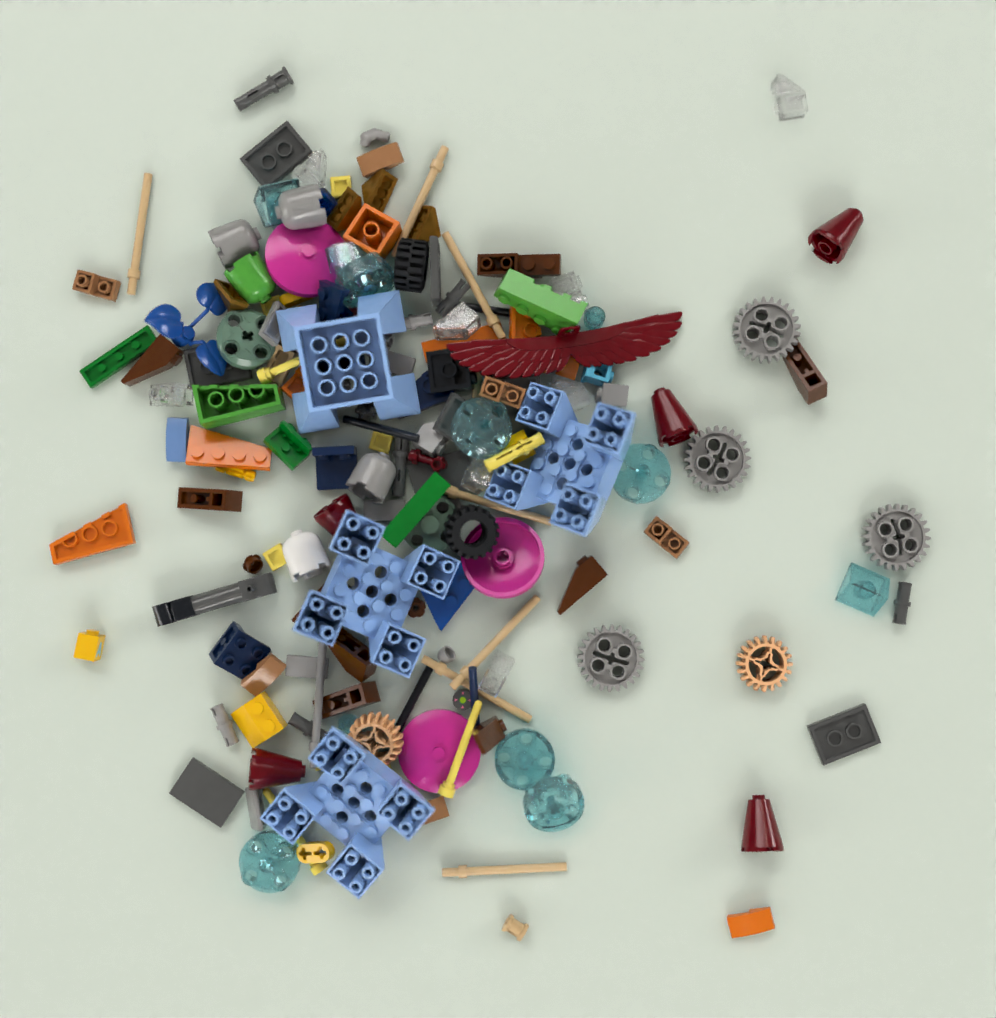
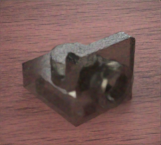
M373 402L358 404L354 411L359 415V419L370 421V419L376 420L378 415Z

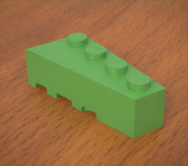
M511 268L505 273L493 295L501 303L514 307L518 313L531 317L535 323L551 329L555 335L563 327L576 326L588 303L582 300L580 304L570 300L572 296L563 293V295H559L553 292L552 287L549 285H537L533 278Z
M277 384L192 385L199 423L205 429L286 410L282 390Z

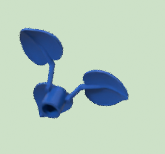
M203 283L198 287L196 291L197 300L206 309L189 326H183L184 323L180 321V311L172 305L162 304L149 312L144 322L150 324L163 336L171 338L177 347H184L187 344L189 346L201 344L196 348V355L200 362L214 374L220 377L224 375L227 362L220 355L216 340H209L207 343L204 340L193 341L195 338L193 327L209 310L216 316H220L226 311V306L214 283Z

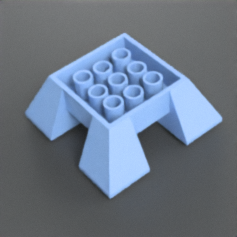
M399 290L358 297L357 316L320 322L317 304L276 311L283 352L298 350L305 391L291 394L299 434L340 428L337 408L373 402L380 421L421 414L414 373L392 376L385 335L407 332ZM341 335L347 340L343 348L338 347L336 344V339ZM364 353L370 354L372 358L371 363L367 366L361 362V356ZM343 357L350 359L351 364L347 369L342 368L340 365V360ZM323 360L329 363V370L325 373L319 368V364ZM346 378H351L354 381V388L352 390L345 388L344 381Z
M530 382L515 420L542 433L545 444L537 448L529 469L512 463H506L496 468L483 498L516 511L546 503L554 504L556 507L549 523L586 537L599 522L631 444L636 414L598 402L589 425L578 422L564 391Z
M346 509L328 548L338 555L321 592L310 589L292 630L333 647L341 626L347 627L368 636L371 663L410 678L426 639L402 628L407 613L418 589L444 600L461 561L425 544L420 545L403 559L377 548L386 527ZM381 566L382 572L376 577L375 569ZM353 577L355 583L352 587L348 588L347 581ZM369 586H373L372 594L367 596L366 589ZM391 594L392 599L386 604L385 597ZM364 605V612L358 615L357 609L359 606Z
M333 726L307 758L324 773L317 781L284 787L260 819L292 845L313 820L345 845L326 873L360 899L385 869L381 837L385 831L391 826L409 841L435 811V808L418 790L354 738Z

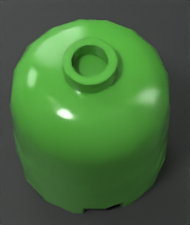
M255 251V256L252 257L250 253L233 263L235 267L233 270L229 271L227 269L223 274L240 297L246 300L247 303L256 304L261 302V304H265L272 299L271 294L276 288V283L269 275L264 260L258 251Z

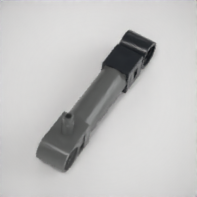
M272 572L221 588L153 606L152 609L157 627L219 608L276 593L277 589Z

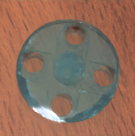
M372 252L352 260L348 264L341 265L335 271V284L349 289L348 296L344 297L343 303L348 307L357 308L358 297L389 292L394 287V271L390 263L377 252Z
M483 397L472 398L464 401L454 413L451 422V435L456 446L464 454L476 459H487L500 453L508 445L512 436V422L507 413L506 406L501 402H495ZM463 410L468 411L470 416L466 415ZM492 412L497 413L498 417H495ZM465 438L470 439L472 444H468ZM494 439L498 440L500 445H497L494 442Z
M638 443L630 445L623 461L626 464V470L619 471L613 488L621 498L631 503L645 504L656 500L666 491L670 484L671 469L666 456L652 444ZM643 451H651L653 458L650 460L644 458ZM655 477H662L665 482L664 486L656 485ZM629 488H635L638 491L636 498L628 495Z
M530 728L516 729L506 734L505 738L498 743L495 751V768L501 780L508 786L523 791L533 790L543 785L553 772L555 765L554 751L549 740L540 732ZM523 734H530L533 738L531 742L523 743L521 736ZM501 753L509 754L510 758L506 762H501L498 759ZM542 757H549L551 763L547 766L541 765L540 759ZM524 775L528 777V782L524 785L517 782L519 776Z
M560 774L532 782L525 788V795L523 797L524 813L528 822L538 830L545 832L564 830L575 824L583 814L584 797L582 790L568 774Z
M265 830L252 836L243 846L239 856V869L243 883L263 893L284 891L294 881L300 870L301 861H299L296 854L297 843L295 842L292 845L275 830ZM254 841L260 842L262 848L256 847ZM283 847H288L291 853H285ZM249 870H254L257 876H252ZM278 875L283 876L286 882H281L278 879Z

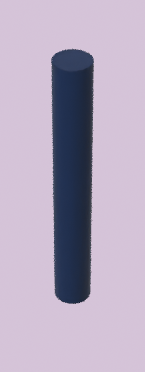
M475 666L468 668L471 710L474 702L479 700L477 667ZM480 715L477 718L475 726L480 724Z

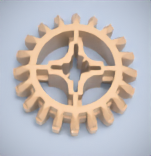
M762 635L761 642L755 636L754 644L752 641L747 640L746 642L749 647L747 648L742 645L740 648L744 653H737V656L742 658V660L735 662L736 665L742 666L737 669V673H744L740 679L742 681L747 680L746 685L748 687L753 685V689L756 691L760 686L763 692H766L767 685L771 691L775 690L774 684L782 687L780 680L782 679L787 682L788 679L784 676L785 673H792V671L787 669V666H793L792 662L787 661L792 655L784 654L787 652L788 647H781L782 641L780 640L775 643V637L772 636L768 640L767 636ZM766 647L761 655L757 657L751 656L758 648ZM772 649L779 657V665L775 664L772 660ZM756 660L768 662V664L772 665V667L764 666L763 668V666L760 665V663L756 662ZM749 662L754 663L756 666V678L750 673ZM769 671H777L771 678L762 680Z
M373 711L369 712L368 715L362 714L360 718L354 721V724L350 727L351 732L348 735L384 764L389 765L397 759L402 751L401 747L404 745V741L401 740L404 733L398 732L401 726H395L394 723L396 721L395 719L390 721L388 719L389 714L382 717L381 711L376 716ZM373 727L372 731L362 732L363 728ZM380 748H390L388 751L378 752Z

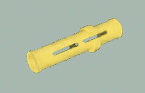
M537 432V434L525 440L520 439L517 444L483 460L484 465L490 473L523 454L525 456L528 455L529 451L544 445L545 440L542 434Z

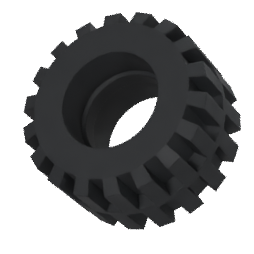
M410 238L400 239L394 265V286L396 290L416 293L423 291L429 260V245L427 241Z
M469 504V506L462 505L459 509L455 508L452 510L454 513L447 516L448 521L444 522L445 530L443 535L446 537L445 541L449 548L465 559L472 558L473 560L478 559L479 556L485 557L487 552L491 553L493 551L492 546H496L498 543L496 537H499L500 534L497 532L499 525L495 522V517L486 509L473 504ZM470 520L479 521L482 532L478 540L473 543L463 542L460 536L462 526Z

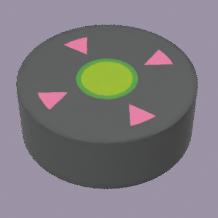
M459 689L453 695V705L458 710H467L471 707L470 691L467 689Z

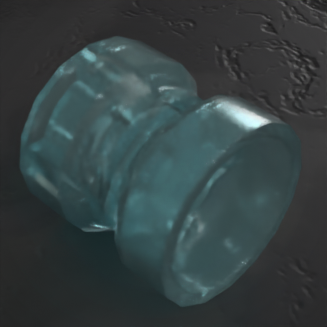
M593 306L586 311L583 321L588 329L601 328L606 317L603 309Z

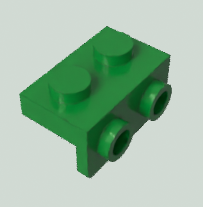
M285 420L281 421L279 427L263 440V443L291 471L307 459L312 452L310 442L306 438H302L297 433L296 428Z

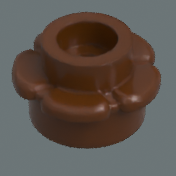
M257 554L254 556L249 555L244 560L243 569L251 574L258 573L263 567V562L260 560L261 557Z
M415 597L408 615L412 618L423 616L425 613L424 609L426 608L425 602Z

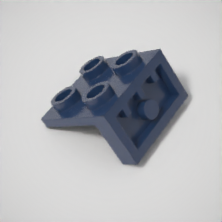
M354 445L312 447V456L316 457L317 490L348 489L349 486L345 484L357 465V447Z
M233 621L210 651L209 656L215 665L243 679L256 669L257 663L267 657L271 649L269 646L245 633L241 626Z

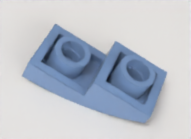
M167 418L166 461H186L190 432L189 418Z

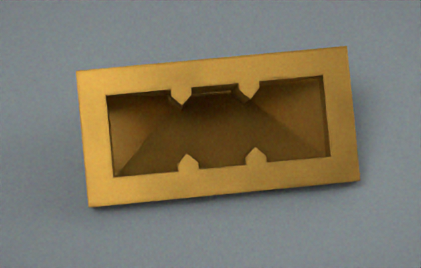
M380 169L361 185L364 203L383 213L398 179L386 170Z
M347 187L327 217V223L338 232L347 229L362 207L361 197L350 187Z
M423 205L408 238L429 242V236L441 237L436 208Z
M218 279L214 280L216 289L228 312L244 310L249 306L247 301L240 297L230 283Z

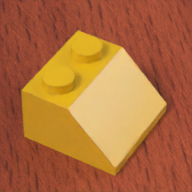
M266 691L260 693L230 714L252 748L263 743L288 725Z

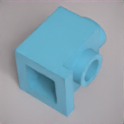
M602 364L601 367H594L592 365L591 367H584L580 382H587L600 387L603 383L611 384L614 377L613 365L607 366Z

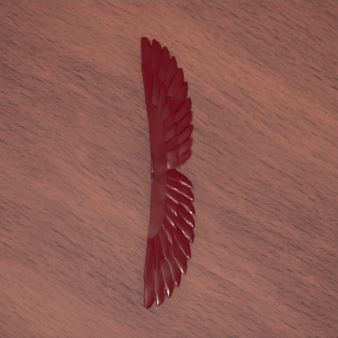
M682 312L656 314L638 320L579 332L580 326L561 328L558 334L554 336L471 340L448 343L446 348L454 352L450 354V357L460 361L459 365L470 367L469 371H482V376L494 375L495 378L504 377L509 374V378H518L520 376L526 378L533 373L537 377L544 372L545 374L553 373L555 370L559 372L566 366L570 356L584 367H591V365L601 367L602 364L612 366L613 363L623 364L625 361H636V357H647L650 355V352L660 351L661 346L670 343L671 340L669 338L674 337L677 334L675 330L681 327L682 322L678 320L682 317Z

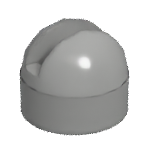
M444 646L439 650L437 658L438 660L441 659V662L444 664H448L456 658V655L451 647Z

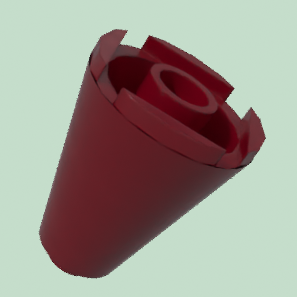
M848 208L812 231L808 236L809 246L812 244L815 248L813 253L826 263H840L864 221L861 211L856 208Z
M663 387L653 392L654 395H652L651 401L660 447H664L663 444L668 443L669 447L680 444L690 439L689 434L692 432L695 435L698 433L699 430L670 389Z
M345 493L334 499L328 506H324L313 517L317 523L334 537L346 509L354 513L356 511L350 497Z
M252 748L251 753L255 755H252V759H250L248 783H253V785H249L248 790L300 782L301 778H305L306 765H302V760L259 748Z
M752 795V799L748 800L741 852L784 851L770 799H765V795Z

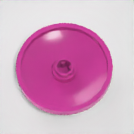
M282 223L273 230L266 243L264 258L267 271L272 280L290 294L306 298L319 297V280H329L339 285L345 276L348 266L347 248L341 236L328 224L320 227L290 230Z
M498 517L495 518V522L499 525L497 532L500 534L499 537H496L497 545L492 546L493 551L491 553L487 552L485 557L479 556L475 560L472 558L465 559L461 556V563L468 582L477 591L492 598L507 599L527 592L538 581L544 567V548L538 534L529 525L514 518ZM481 524L469 533L465 543H473L478 540L482 532Z
M432 709L417 715L407 724L402 732L404 734L401 740L404 741V745L401 747L402 751L398 755V759L403 773L415 786L428 792L437 793L440 784L446 781L468 721L464 716L448 709ZM473 732L454 782L455 789L466 784L472 778L479 765L481 752L473 737Z

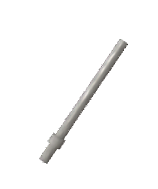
M320 641L318 646L312 741L309 742V751L311 753L320 743L327 644ZM310 761V768H318Z

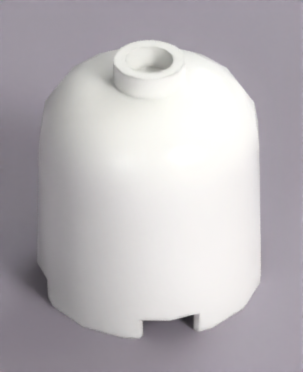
M296 530L290 533L291 537L283 544V555L293 582H298V578L303 576L305 580L324 573L323 568L327 567V569H330L332 567L320 538L313 532Z

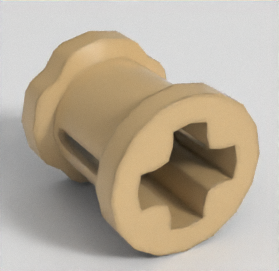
M510 914L503 924L502 931L511 933L520 942L529 925L519 922L514 918V915Z

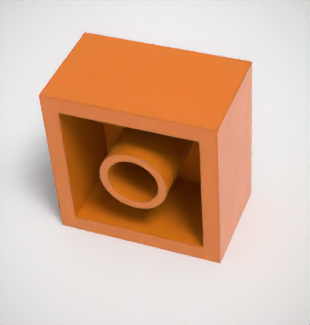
M364 203L344 233L343 239L347 247L381 266L382 263L378 262L376 258L379 257L384 262L397 242L402 228L397 220Z

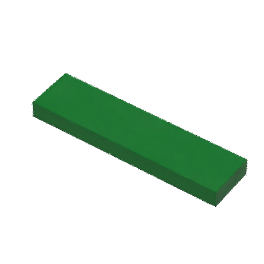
M147 325L79 372L89 387L93 389L141 357L157 337Z
M435 471L389 523L382 537L396 548L447 491L451 484Z

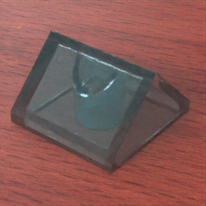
M298 178L258 186L253 201L265 228L283 223L281 219L276 217L275 206H278V198L283 191L300 187Z
M851 562L835 600L874 617L889 598L890 579Z

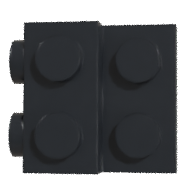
M448 349L426 352L430 391L432 394L473 390L474 384H477L476 372L469 371L470 367L459 365L460 361L450 357V354L454 352Z

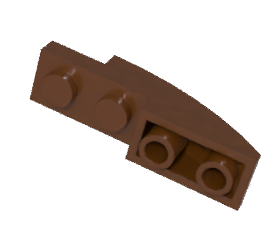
M477 254V275L503 278L508 269L511 268L533 279L545 276H561V254Z

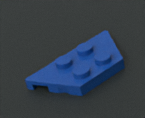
M460 562L444 600L420 590L441 631L470 595L474 587L468 582Z

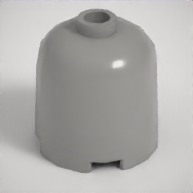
M311 184L283 191L278 198V206H275L277 219H281L283 224L290 230L320 227L327 224L325 208L320 207L319 199L323 197L319 185Z
M236 220L208 231L215 247H219L221 250L217 254L225 269L233 267V263L250 253L253 257L255 256L254 252L259 251L258 240L261 239L257 227L252 228L246 220Z
M372 452L363 455L345 484L349 486L348 490L361 499H364L365 496L373 499V504H383L396 476V467L389 460L390 456L384 452Z

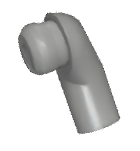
M375 128L361 134L360 144L363 147H369L373 140L388 143L390 133Z

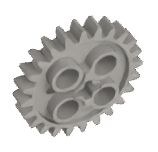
M762 297L760 303L755 298L753 306L747 302L745 305L747 310L740 308L739 313L742 316H735V320L738 323H733V328L737 330L733 331L732 336L738 337L735 339L734 344L741 343L738 351L746 350L744 357L751 354V361L758 357L759 363H762L763 359L766 358L768 364H770L773 357L779 362L780 355L786 358L788 355L787 351L792 352L794 350L792 345H797L798 340L795 338L800 337L801 334L795 330L800 329L801 324H795L799 317H792L795 310L791 309L788 311V303L781 306V299L774 303L773 297L770 298L769 302H766L765 297ZM762 313L766 316V319L763 321L758 320L756 315ZM781 321L785 324V328L779 329L775 326V323ZM765 327L769 328L767 333L763 332ZM755 332L758 338L750 339L747 333ZM774 340L777 346L769 347L766 341Z
M716 425L713 431L710 427H706V434L700 430L698 431L699 437L692 436L694 443H687V446L691 449L684 450V453L689 456L683 459V461L689 462V465L684 470H691L688 477H695L693 484L701 482L700 489L707 485L708 492H711L713 487H715L716 493H719L721 487L724 491H728V485L735 488L736 484L734 481L738 483L743 482L740 475H748L744 468L751 467L746 464V461L750 460L751 457L745 455L750 449L743 448L747 442L739 441L741 434L733 436L734 429L727 433L726 426L719 431V427ZM710 440H714L717 443L718 447L715 451L708 447ZM723 443H726L725 449L719 456V460H721V462H718L714 465L712 473L709 476L707 473L715 462L713 456L718 455L720 453ZM728 450L735 452L736 457L733 461L729 460L726 456ZM700 458L707 460L708 465L706 469L699 467L698 461ZM718 468H723L726 472L723 479L719 478L716 474Z
M888 504L885 506V509L879 507L878 513H871L873 520L866 519L869 526L862 527V529L867 531V534H863L861 537L866 538L867 541L862 546L869 547L865 554L872 553L873 555L870 560L878 559L877 566L884 564V569L889 570L892 565L893 571H898L899 567L901 570H906L907 565L914 567L913 560L921 562L919 555H927L923 548H930L925 543V540L931 539V537L925 536V533L929 532L930 529L923 527L927 521L919 520L922 514L914 515L915 508L908 510V505H903L900 509L899 504H894L892 508ZM903 519L907 523L905 530H902L900 527V522ZM882 524H884L887 527V532L885 535L881 534L880 532V526ZM896 534H898V535H899V538H897L896 540H894V539H893V536H895ZM908 539L912 543L910 550H907L905 547V542ZM887 544L892 548L890 555L885 553V546Z
M610 624L609 630L606 629L605 625H602V631L600 632L597 628H594V635L589 632L587 633L590 638L589 640L582 639L585 647H578L583 652V654L577 655V658L582 659V662L578 663V667H584L580 672L581 675L588 674L585 680L586 682L593 680L592 687L600 684V691L605 686H607L608 692H611L614 686L619 691L620 685L627 689L626 682L629 681L634 684L632 677H640L636 671L637 669H643L639 662L645 661V659L639 657V654H642L644 650L637 649L641 642H634L636 635L634 634L629 637L630 630L626 629L622 632V626L620 625L617 630H614L613 624ZM603 639L609 641V647L606 650H600L598 647L599 642ZM627 646L629 648L628 655L624 657L619 656V648ZM597 651L608 656L613 653L615 658L628 661V664L625 665L614 660L608 663L606 658L593 655V652ZM597 659L603 661V667L600 670L592 668V663ZM615 666H621L623 668V672L620 676H614L612 674V670Z

